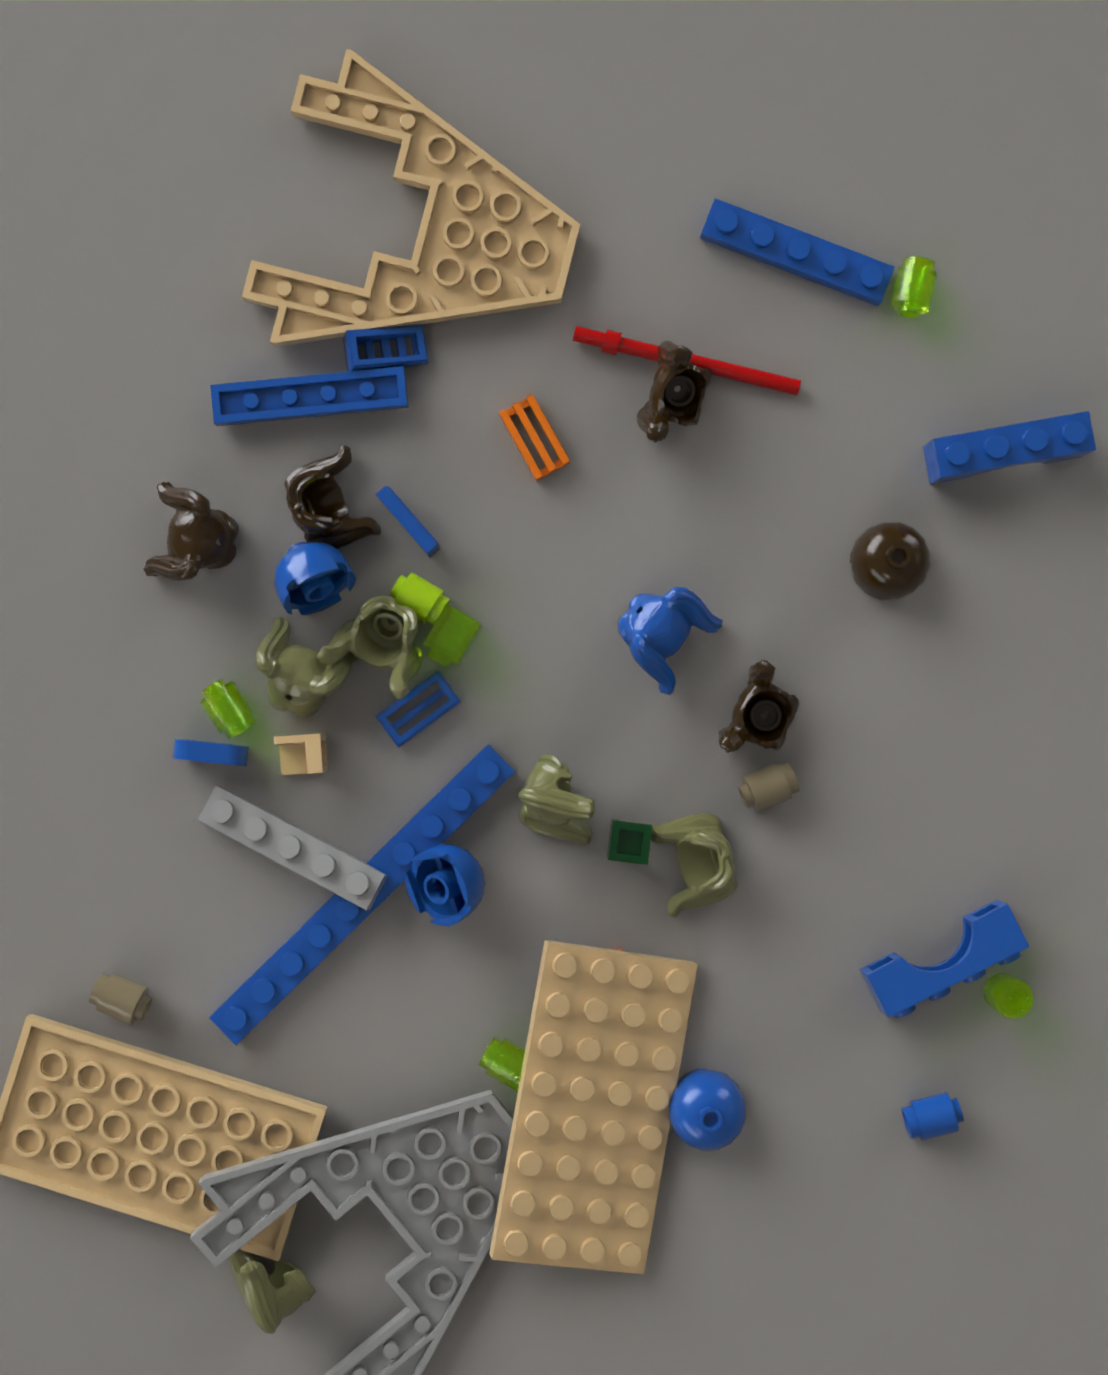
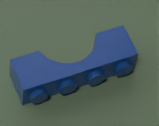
M1086 411L934 438L923 447L929 483L936 484L969 478L981 473L1032 463L1048 464L1081 458L1095 451L1096 445L1090 413Z
M995 900L963 917V936L960 945L954 954L944 962L933 966H917L908 963L901 956L893 952L859 970L880 1011L888 1018L893 1015L895 1018H901L915 1011V1004L927 998L933 1001L946 996L951 992L950 987L961 981L970 983L980 979L986 974V968L996 963L1006 965L1017 960L1021 956L1020 951L1030 946L1009 905Z

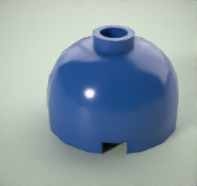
M299 542L288 549L277 565L274 585L287 613L292 614V609H298L301 615H310L323 611L342 600L339 593L346 586L351 591L355 585L356 577L346 558L335 547L321 542Z
M440 844L421 852L410 861L413 862L411 870L406 872L405 876L407 893L420 914L426 911L431 917L435 918L430 922L440 926H451L468 917L481 902L485 888L484 873L477 859L469 851L460 846Z
M696 1069L684 1074L678 1080L677 1087L674 1089L669 1102V1120L675 1133L687 1145L701 1151L719 1150L730 1145L740 1135L746 1120V1102L738 1084L727 1074L715 1070Z

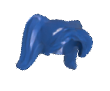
M674 587L664 596L639 594L633 597L629 603V610L618 621V631L630 647L635 661L659 683L660 692L670 695L674 692L676 680L673 671L665 662L666 658L674 655L681 648L692 626L706 633H714L722 627L723 620L714 616L693 591L684 587Z

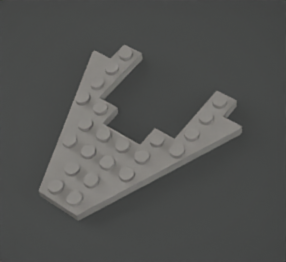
M488 1090L205 1174L200 1178L198 1184L220 1210L191 1233L190 1239L216 1268L310 1191L335 1221L368 1196L414 1251L385 1274L386 1282L407 1307L324 1375H422L491 1247L513 1116L493 1091Z

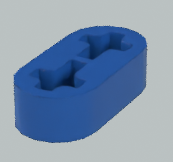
M175 739L173 758L247 766L249 746Z

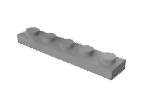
M215 786L198 818V821L365 910L371 909L388 876L221 786Z

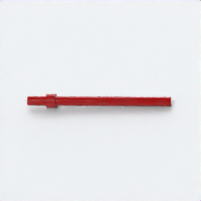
M580 326L575 327L572 341L602 348L603 353L617 355V352L653 361L658 360V345L621 337V332L609 329L604 333ZM692 354L690 363L697 367L708 368L711 371V375L797 395L800 389L801 380L695 354Z

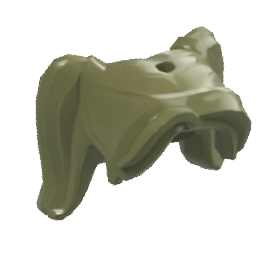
M380 595L366 601L360 608L361 612L357 618L344 623L333 636L330 644L320 649L317 658L321 663L331 665L341 660L350 651L360 660L375 668L391 669L390 691L397 699L402 700L409 693L408 686L414 680L422 665V651L414 642L418 632L417 615L410 607L397 605L395 599Z
M282 617L274 618L272 629L257 649L255 657L257 669L268 677V698L270 704L275 709L280 711L290 710L299 717H309L318 711L327 696L332 695L342 686L351 670L352 664L360 659L349 651L336 663L331 665L321 663L317 658L318 651L301 645H289L291 626L288 620Z
M541 755L539 761L536 762L535 768L528 775L525 787L518 793L519 799L524 803L519 814L522 824L542 835L571 840L583 846L588 845L591 841L592 831L588 823L583 820L593 817L595 812L594 799L571 793L570 781L572 775L569 773L567 766L552 755Z
M698 813L660 825L651 824V840L653 842L673 843L676 845L681 876L687 885V889L675 894L668 900L667 914L676 918L685 909L701 907L724 900L736 890L738 884L734 875L735 860L732 855L731 845L722 834L723 829L718 816L709 813Z
M239 1249L229 1257L236 1283L245 1304L250 1309L256 1324L265 1333H275L283 1318L294 1313L302 1303L309 1301L316 1293L304 1273L288 1261L282 1262L279 1260L278 1262L274 1260L275 1271L268 1275L263 1264L257 1262L255 1255Z

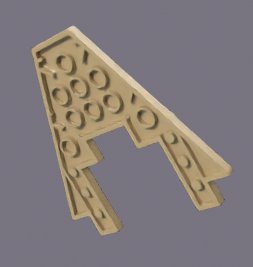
M346 49L338 83L300 74L291 107L293 117L401 144L393 175L394 182L428 190L429 194L412 259L407 260L373 251L364 288L251 260L242 299L245 302L278 310L270 343L273 346L280 347L344 337L347 330L422 325L562 302L580 232V223L353 50Z

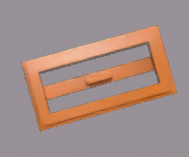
M533 394L527 396L521 402H516L511 408L499 412L501 420L536 482L570 463L568 456ZM529 407L559 459L554 463L524 411ZM518 416L543 460L545 468L539 470L511 417Z

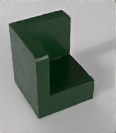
M611 818L607 850L608 860L648 865L652 825Z

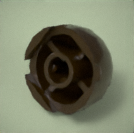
M881 523L867 529L855 541L850 554L853 578L866 594L880 600L899 599L913 593L924 582L930 568V551L925 539L914 528L902 523Z

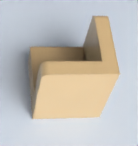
M326 733L274 737V745L279 744L280 767L283 775L329 772Z

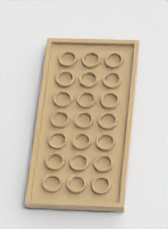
M550 940L544 941L489 1253L492 1260L644 1274L670 1128L669 1102L674 1089L677 1087L698 967L697 963L688 960Z
M30 1014L26 1016L0 1098V1174L191 1234L220 1210L198 1184L202 1176L318 1141L328 1106ZM298 1202L248 1241L240 1250L279 1262Z

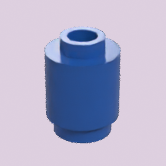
M947 1092L910 1101V1106L901 1108L910 1139L920 1137L921 1141L958 1132V1123L964 1121L957 1098L950 1099Z

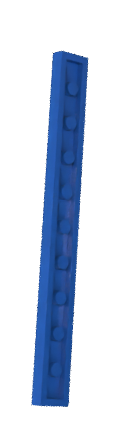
M489 744L485 746L366 863L388 875L370 910H365L334 894L209 1019L236 1046L405 880L406 872L411 870L413 862L410 861L414 856L431 847L442 844L516 771Z

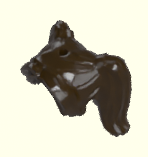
M668 340L658 346L657 362L659 367L650 389L649 401L637 413V422L640 429L654 443L666 438L669 432L668 422L678 423L680 426L685 427L697 425L701 412V403L711 377V371L708 368L703 369L690 363L693 353L691 350L684 346H677ZM676 386H680L679 392L674 391Z
M341 446L338 452L332 456L316 460L296 469L285 480L284 486L287 490L286 499L295 524L304 532V538L307 543L321 542L338 549L368 535L381 534V527L373 518L349 517L341 488L333 477L347 468L352 462L351 449L347 446Z
M170 482L159 483L157 486L159 498L164 504L176 509V513L168 526V555L154 556L147 560L143 569L146 576L156 577L159 575L171 580L182 581L195 577L201 568L219 569L230 564L235 558L237 550L234 542L239 532V525L235 519L223 511L210 509L209 500L197 491L173 487Z
M762 659L760 662L750 666L748 686L739 695L738 702L733 708L732 722L730 726L722 728L718 732L720 747L726 753L738 750L745 741L757 744L765 749L772 748L774 750L781 749L785 742L787 730L798 710L799 700L795 695H790L772 683L776 668L766 660ZM763 712L768 713L769 716L767 719H763L761 717V714Z

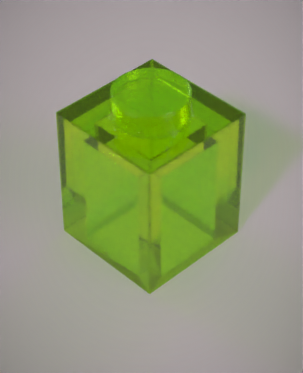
M446 604L423 645L431 649L427 656L447 668L451 661L460 665L483 627L482 624Z

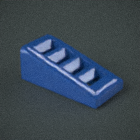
M423 325L347 330L343 341L348 372L401 366L408 368L428 364ZM411 337L414 354L407 356L404 339ZM389 340L396 341L397 357L391 356ZM380 342L382 358L375 357L373 343ZM364 344L366 359L360 360L358 345Z

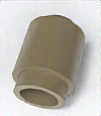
M776 762L742 776L743 785L738 786L745 806L747 808L753 806L756 812L792 799V794L800 791L797 778L788 762L782 765Z
M103 973L97 979L91 991L89 1003L96 1005L97 1011L132 1025L137 1018L140 1020L145 1018L151 1006L152 998L148 996V987L114 973L111 976Z

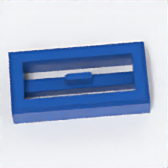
M385 485L375 494L429 557L440 549L436 539L389 486Z
M436 671L409 691L405 698L402 700L398 699L375 717L399 748L460 704L461 700L443 678L442 674ZM436 682L441 687L439 690L391 724L388 717ZM444 695H447L450 699L400 736L397 733L399 728Z

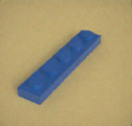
M716 198L713 201L700 235V239L875 306L881 304L895 266Z
M404 366L210 385L213 420L216 426L409 408Z

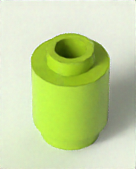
M413 572L407 578L400 575L390 592V595L395 598L397 605L410 607L415 611L418 621L423 624L429 622L434 626L442 617L451 600L443 595L444 590Z

